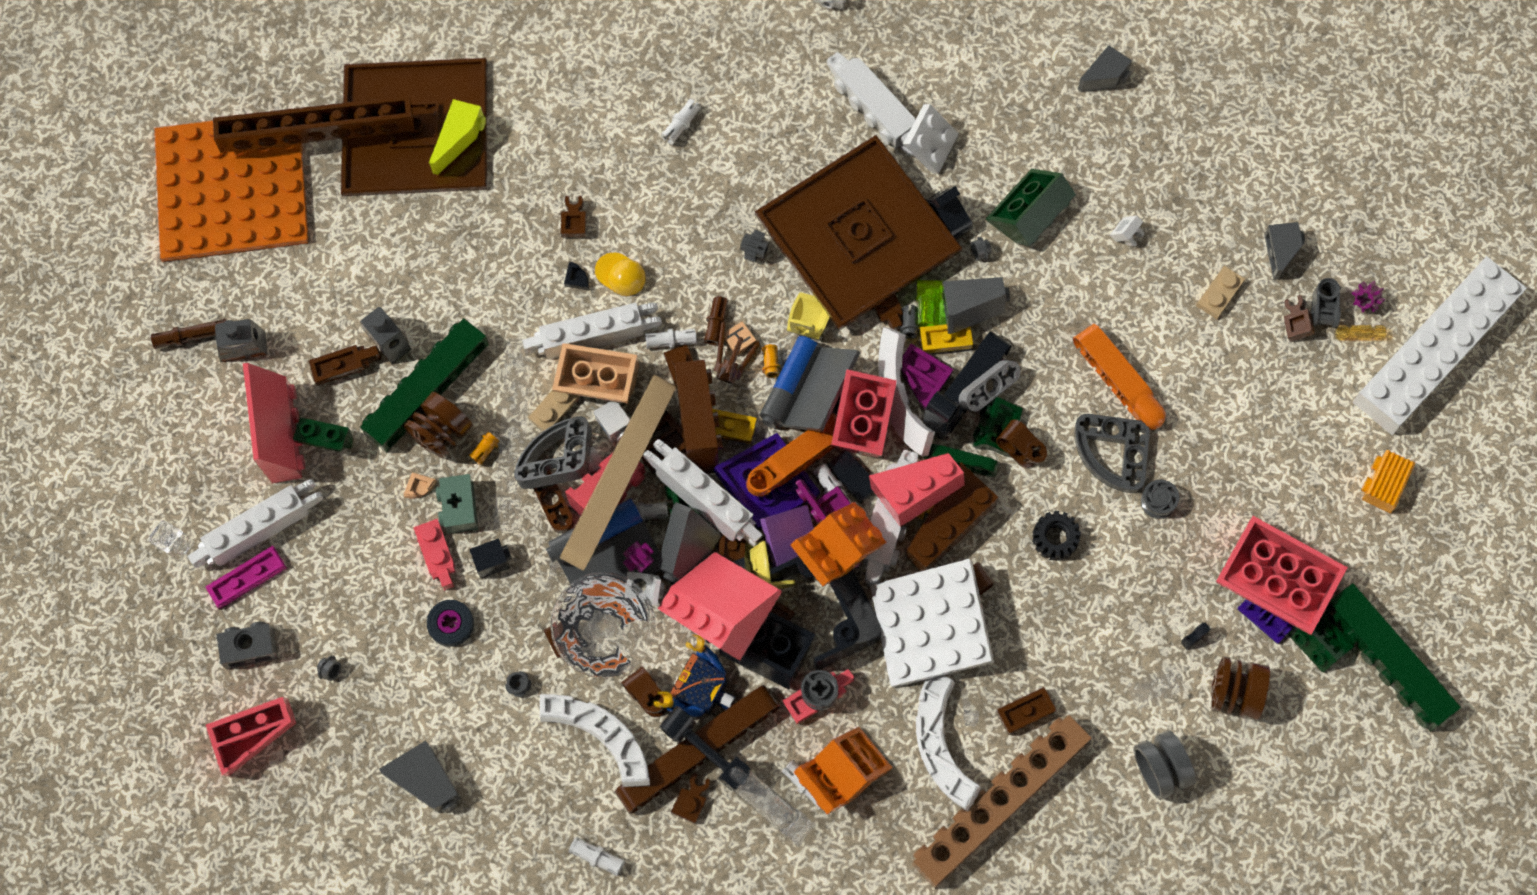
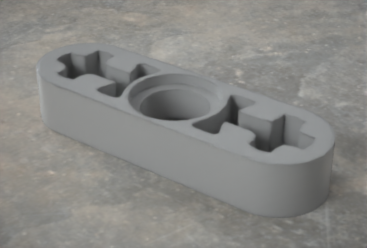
M1010 360L999 361L961 391L959 395L960 406L968 411H979L1019 379L1020 367L1018 363ZM989 379H992L993 389L988 392L986 383Z

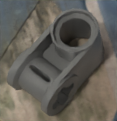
M1332 278L1322 279L1313 291L1311 314L1314 327L1319 324L1330 325L1332 328L1337 329L1341 316L1340 285ZM1321 289L1328 290L1331 296H1325Z

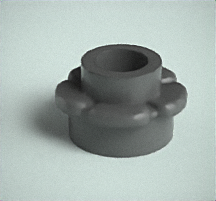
M977 237V240L971 242V250L975 259L987 260L992 252L989 241L983 240L982 237Z
M331 655L319 661L317 665L318 677L332 681L338 676L341 671V663L336 660L335 656Z
M513 672L506 679L507 684L505 688L509 694H514L515 697L524 696L526 691H529L531 688V680L528 679V675L525 672ZM517 682H520L521 685H520V686H516V683H517Z

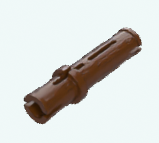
M224 318L183 328L177 326L173 327V330L151 334L153 348L158 349L177 345L178 347L183 346V343L214 337L216 336L215 325L224 323L227 319Z

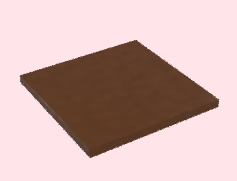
M487 58L344 64L343 103L409 95L413 107L415 131L342 139V196L487 190ZM453 99L481 106L486 122L484 129L479 131L477 139L438 175L433 174L429 161Z
M874 135L755 211L757 219L839 331L962 251V247L877 135Z

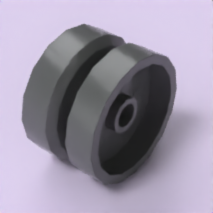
M1167 730L1156 735L1154 744L1145 740L1133 747L1137 766L1150 791L1157 799L1162 800L1173 795L1175 786L1184 790L1196 783V775L1190 758L1182 743L1172 731Z

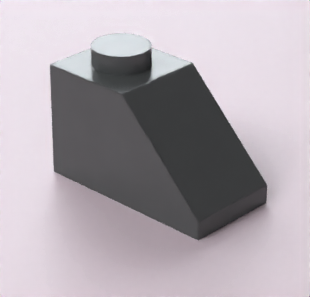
M1108 45L1080 78L1078 90L1087 92L1115 89L1120 82L1124 84L1132 73L1130 71L1132 60Z
M1298 222L1268 225L1264 234L1273 280L1280 278L1298 255L1302 245L1305 244V235L1303 230H1300Z

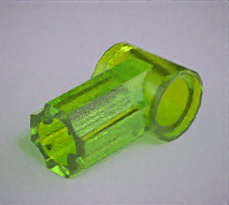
M917 280L916 302H918L917 326L919 328L939 325V307L942 301L943 281Z

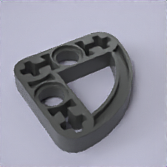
M1096 414L1080 415L1074 427L1075 444L1083 464L1090 473L1105 485L1118 491L1137 493L1142 489L1146 477L1150 436L1149 427L1140 420ZM1084 421H1089V425L1093 426L1089 431H1084V427L1080 426L1084 424ZM1098 422H1102L1100 434L1096 433L1098 428H1094L1098 426ZM1114 424L1118 427L1119 433L1111 436L1106 433L1105 426ZM1135 428H1140V432L1144 433L1141 434L1138 444H1134L1135 433H1131ZM1087 439L1124 444L1121 477L1111 473L1097 461L1090 450ZM1132 451L1139 452L1142 456V461L1133 463L1129 460L1128 454ZM1132 469H1137L1135 480L1139 482L1135 486H1130V481H1126V479L1130 478Z
M582 416L569 418L554 424L535 437L524 449L515 467L514 477L519 486L523 489H531L579 480L584 477L589 471L592 428L588 420ZM565 438L563 457L536 461L547 448ZM583 445L581 449L572 451L575 446ZM557 468L553 474L546 475L550 469Z

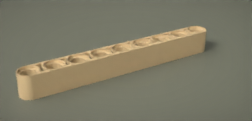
M655 374L653 375L578 520L560 559L582 571L585 569L677 386Z

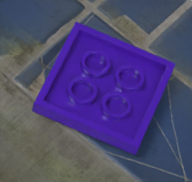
M778 433L720 463L713 470L729 494L753 514L752 519L756 523L754 527L758 531L762 529L760 519L809 503V501L803 502L796 492V489L799 487L795 482L799 479L804 480L816 498L821 493L805 470L767 495L759 497L749 493L746 481L750 472L786 446Z

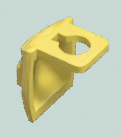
M799 292L790 311L787 331L819 340L826 328L829 316L815 296Z
M762 541L749 551L750 571L752 574L778 589L790 588L795 585V580L771 582L765 541Z

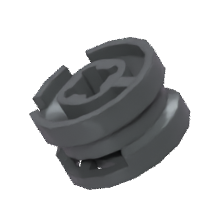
M1163 479L1154 480L1146 486L1142 493L1141 507L1151 518L1165 519L1171 516L1178 506L1180 499L1179 491L1170 481Z
M825 670L812 671L802 681L801 694L803 701L808 707L823 711L832 707L838 699L839 689L837 680L831 673Z

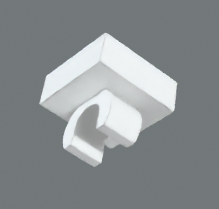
M1137 215L1123 217L1110 236L1116 242L1124 241L1127 246H1136L1137 243L1133 240V235L1135 234L1137 237L1144 236L1143 230L1139 228L1143 221Z

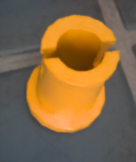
M774 344L765 345L762 347L764 358L762 371L767 378H776L782 370L778 359V346Z
M489 432L481 436L483 439L472 453L468 455L479 465L483 464L494 448L497 449L499 447L497 444L500 441Z

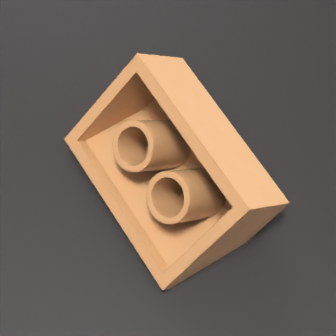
M563 343L552 391L628 403L636 385L639 371L638 357L635 354Z

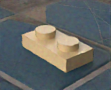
M1223 266L1198 301L1196 307L1218 319L1243 284L1245 278Z
M551 390L531 413L528 420L544 431L559 423L580 399V396L553 392Z

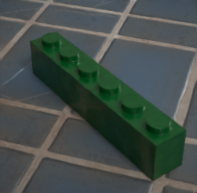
M464 318L459 323L452 325L448 335L442 341L440 340L434 344L431 353L425 359L423 358L417 362L414 371L408 377L406 376L399 381L396 390L391 395H387L382 399L380 406L374 413H370L364 418L360 426L363 433L387 453L407 432L404 428L408 420L415 422L412 415L415 412L422 415L425 413L421 405L432 392L442 395L489 345L486 335Z
M1354 583L1329 601L1325 609L1326 616L1333 624H1338L1343 629L1344 636L1361 650L1363 660L1369 665H1374L1380 672L1379 677L1381 681L1387 686H1392L1398 693L1397 698L1400 703L1405 707L1411 708L1416 714L1415 719L1421 727L1428 728L1431 732L1462 708Z

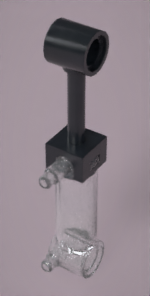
M676 706L660 724L659 728L677 744H680L684 738L723 771L717 778L730 791L733 790L778 829L788 841L799 847L816 827L815 824L750 770L751 768L736 756L729 763L692 731L693 727L697 724L696 721L683 709Z

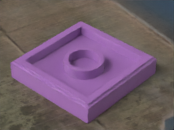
M807 505L760 519L773 568L798 557L791 544L797 538L814 529Z

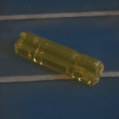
M1339 325L1335 330V337L1337 340H1347V338H1350V340H1371V338H1374V340H1384L1386 337V327L1384 325H1375V328H1372L1371 325H1351V328H1348L1347 325Z

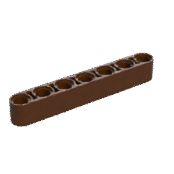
M762 685L695 733L719 753L726 748L725 745L727 743L730 745L746 734L748 728L753 729L767 719L769 713L774 714L780 708V705L767 687ZM685 739L647 766L650 785L622 787L621 784L614 793L628 813L633 814L639 810L637 807L645 806L659 796L661 790L666 791L680 781L682 775L687 776L704 764L703 760L707 759L708 761L709 759Z

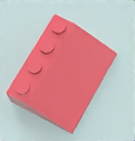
M243 363L254 461L272 484L302 478L305 460L303 455L299 454V446L303 444L293 440L296 423L300 419L297 407L294 408L293 399H297L295 385L290 384L286 376L250 363Z
M1252 516L1233 548L1216 583L1311 635L1348 567Z
M714 552L671 586L659 605L658 610L721 650L741 660L782 591Z

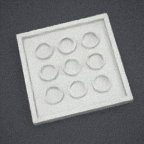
M966 559L870 585L876 616L881 626V641L891 687H899L994 663L972 560Z

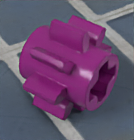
M1364 281L1358 285L1359 289L1352 292V295L1355 296L1353 305L1360 307L1361 312H1365L1368 308L1375 312L1379 309L1378 304H1382L1385 301V298L1382 297L1384 288H1379L1376 285V281H1372L1368 286Z
M636 541L623 553L626 557L623 564L631 572L636 569L639 573H642L655 561L650 556L654 551L646 542L641 546Z

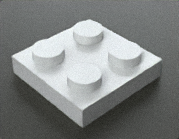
M925 104L903 145L930 172L939 173L959 133L931 104Z

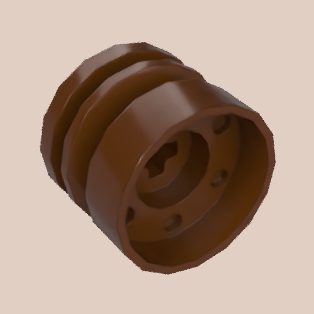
M432 392L421 405L427 416L425 417L415 412L412 415L415 422L408 420L404 428L414 441L426 451L446 459L450 454L447 448L453 450L456 447L450 435L462 439L473 427V423L453 403L443 396Z
M1222 656L1212 679L1210 692L1211 710L1220 712L1224 704L1225 714L1230 715L1235 704H1239L1240 717L1258 721L1266 703L1270 682V667L1250 662L1245 673H1243L1242 661L1240 659H1236L1231 668V658Z

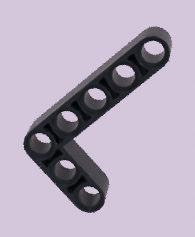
M990 331L945 394L937 391L933 395L925 409L923 423L935 432L934 435L942 441L947 440V434L952 433L962 419L961 414L967 412L959 404L961 391L999 361L1004 360L1002 357L1004 355L1007 356L1012 347L1011 343Z

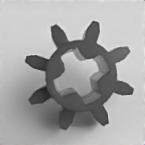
M754 230L753 233H746L744 235L740 250L744 251L745 259L753 262L758 257L764 259L770 241L765 240L766 233Z

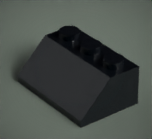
M769 612L741 660L736 659L721 649L719 650V655L789 690L804 663L816 634Z

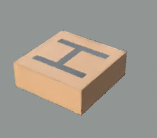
M742 321L726 331L724 339L733 352L738 338L743 337L738 355L756 342L755 337Z

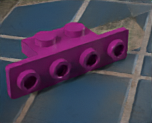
M799 479L795 482L799 487L796 489L797 494L803 502L809 501L813 507L811 513L818 523L823 521L829 514L851 504L839 486H836L817 500L804 480ZM860 562L855 568L860 567L862 563Z

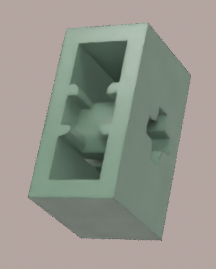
M470 474L439 478L440 487H436V497L438 503H442V511L438 512L440 527H444L448 534L478 530L474 483ZM459 500L458 508H453L455 501Z

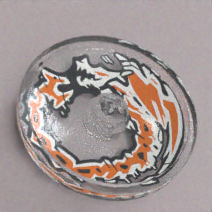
M596 572L578 578L561 592L552 610L550 627L556 650L570 667L587 676L610 678L630 671L646 657L654 641L656 620L650 600L636 583L619 574Z

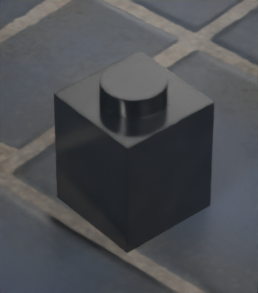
M499 538L469 549L481 579L510 568L508 560H511L512 556L508 546H502Z

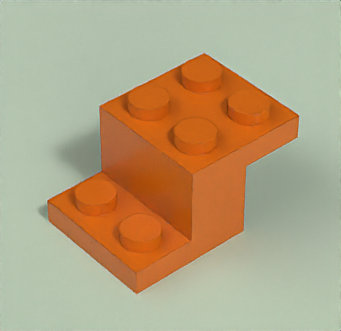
M853 502L829 514L811 532L797 538L791 544V547L823 587L849 573L865 557L883 547L887 542L882 537L881 531L867 518L865 511L856 502Z
M857 727L833 739L814 759L800 765L794 771V774L798 777L800 784L816 800L817 805L828 815L856 799L873 781L886 775L893 767L863 730Z

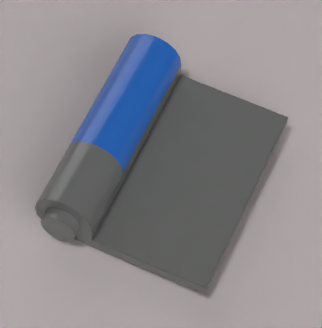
M798 336L759 414L763 419L762 423L771 428L779 426L823 432L841 395L846 370H853L860 352L851 349L821 347L817 342L808 337Z
M631 498L617 505L595 551L583 571L560 559L574 528L548 541L550 547L546 548L551 561H558L571 586L576 582H580L586 576L597 577L606 575L626 582L627 572L630 570L623 564L626 560L623 553L636 541L641 546L646 542L654 551L650 556L655 561L642 573L656 574L661 571L657 568L660 552ZM635 579L631 583V587L643 581V579Z

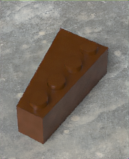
M705 360L674 363L679 408H681L680 415L685 455L704 473H714L713 470L718 465V450L723 448L721 434H716L715 428L719 427L718 412L712 411V406H716L714 390L709 391V384H713L711 369H706Z
M962 462L959 467L964 472L965 485L934 505L907 549L906 558L920 572L932 569L997 505L999 497Z

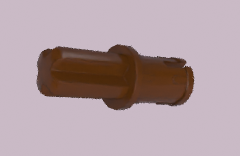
M717 296L713 299L710 316L706 318L708 325L703 340L705 344L718 346L721 323H726L724 317L728 299L725 297Z

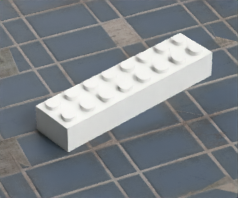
M1486 256L1368 382L1352 403L1393 435L1527 288Z

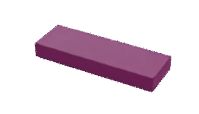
M271 546L205 586L217 608L221 609L282 572L287 567L275 547Z

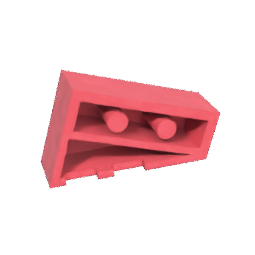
M612 454L599 464L600 468L592 476L587 473L582 477L584 483L576 490L570 487L565 491L570 507L580 516ZM640 461L618 504L625 500L627 497L626 492L632 486L637 487L644 480L646 472L644 465Z
M949 453L869 475L871 489L900 527L965 485L964 472Z
M280 697L206 724L222 776H230L297 724L288 698Z

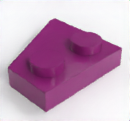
M910 344L902 355L901 374L925 410L933 395L937 391H941L953 374V369L913 344Z

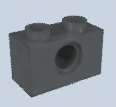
M254 622L247 628L230 627L226 628L223 633L216 634L220 664L225 669L278 659L275 629L269 623ZM253 639V643L248 649H242V645L246 640Z

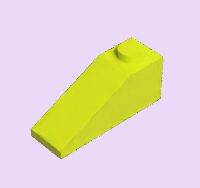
M453 99L429 161L433 174L438 175L477 139L479 131L484 129L486 122L481 106Z

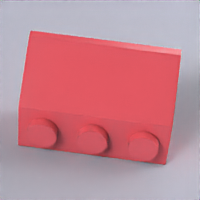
M846 370L831 445L860 455L874 458L882 456L897 380Z

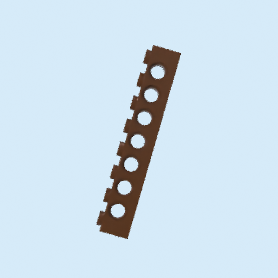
M409 95L213 118L214 141L220 153L415 131L413 107Z

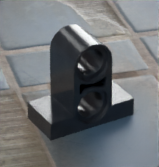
M952 186L938 191L927 198L926 201L953 237L958 239L972 230L973 224L957 197L960 195V192L956 186Z

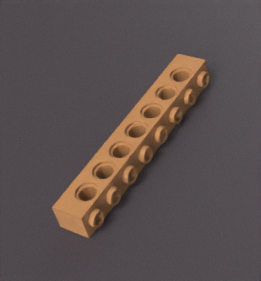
M1070 715L1064 720L1061 717L1057 718L1049 726L1051 732L1045 738L1042 735L1038 736L1029 745L1032 750L1024 756L1020 753L1010 763L1013 766L1006 774L1001 771L991 781L994 785L987 792L982 789L978 793L974 804L969 808L968 812L963 808L958 811L952 818L955 822L948 829L945 826L940 828L933 835L935 841L929 847L924 844L913 854L916 859L912 865L934 889L1090 742L1092 738ZM1054 739L1061 740L1065 745V749L1062 751L1053 749L1051 741ZM1035 757L1042 758L1046 763V767L1043 769L1035 768L1032 764V759ZM1016 775H1021L1026 779L1027 785L1017 787L1013 783L1012 778ZM997 793L1004 794L1007 798V804L1003 806L997 805L993 800V795ZM978 811L984 812L988 817V822L985 824L977 823L973 817L974 813ZM957 830L966 831L969 840L964 843L958 842L954 838V832ZM938 848L946 849L949 853V859L946 861L937 860L934 856V851Z

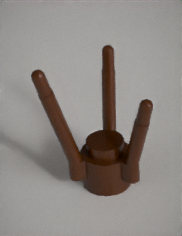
M722 322L719 333L717 360L713 371L717 372L715 378L734 384L736 379L740 380L742 372L755 354L760 342H755L738 368L739 364L735 363L743 342V337H739L731 359H724L722 363L726 323Z

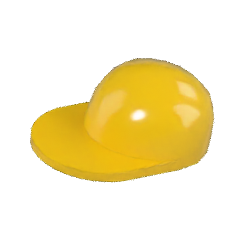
M607 253L600 257L595 265V275L598 281L619 295H635L645 285L646 274L639 262L629 259L621 253Z

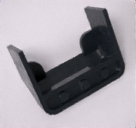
M799 556L770 569L771 582L782 581L799 572L806 578L812 579L815 576ZM853 569L830 583L847 619L839 622L834 627L833 639L837 647L814 658L815 671L877 643L881 638L880 623Z

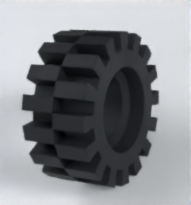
M1054 511V514L1048 512L1044 517L1041 516L1033 530L1032 541L1033 545H1036V551L1042 553V557L1048 556L1050 557L1049 560L1052 561L1058 558V561H1060L1064 557H1070L1076 551L1080 542L1081 531H1079V524L1074 523L1075 518L1073 516L1068 518V513L1063 512V515H1061L1059 511ZM1053 527L1061 528L1066 534V541L1060 545L1050 543L1046 536L1047 531Z

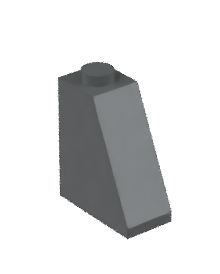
M1003 277L943 281V306L948 334L956 333L1005 313V304L1010 302L1009 287L1004 286Z
M676 502L671 512L657 568L665 574L663 578L674 585L709 556L721 535L692 508Z
M426 740L379 769L381 774L437 813L451 811L458 805L457 801L461 799Z

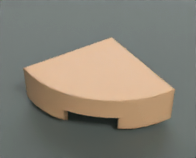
M412 472L403 494L404 498L415 499L425 496L429 493V490L431 491L435 487L437 480Z

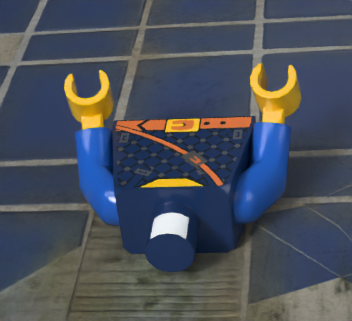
M696 634L692 635L697 639V644L693 647L691 643L686 642V647L697 651V654L692 652L670 693L666 691L658 692L659 695L664 697L663 704L661 702H654V706L657 708H667L670 712L678 706L692 718L701 717L704 713L710 715L715 705L727 710L734 704L736 699L735 696L724 691L728 683L725 677L726 670L718 656L707 645H704V639Z

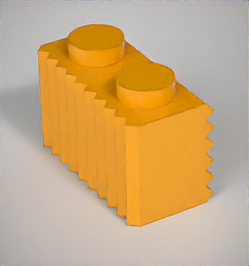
M1386 450L1382 456L1377 455L1371 466V469L1374 470L1372 478L1367 477L1361 488V491L1365 492L1362 500L1391 513L1396 508L1416 463L1390 450Z

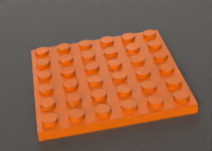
M213 120L154 128L159 247L162 262L309 243L302 144L220 153L214 141Z

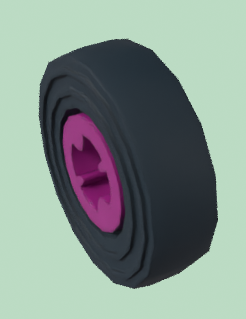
M444 600L437 603L430 610L427 616L426 627L429 635L436 643L454 647L464 643L470 637L474 627V618L470 609L464 603L457 600ZM449 617L452 620L457 619V622H454L455 627L452 629L449 626H443L447 624L445 620Z

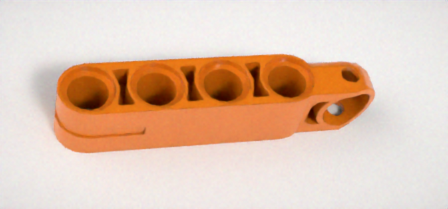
M1092 324L1073 337L1075 347L1081 349L1080 353L1093 368H1097L1095 371L1108 387H1112V392L1124 406H1128L1127 410L1136 420L1143 421L1149 427V430L1160 428L1166 419L1164 408L1156 400L1150 387L1101 328L1096 324Z
M831 413L823 432L807 430L754 468L746 481L749 493L759 497L767 495L836 448L831 443L837 415Z

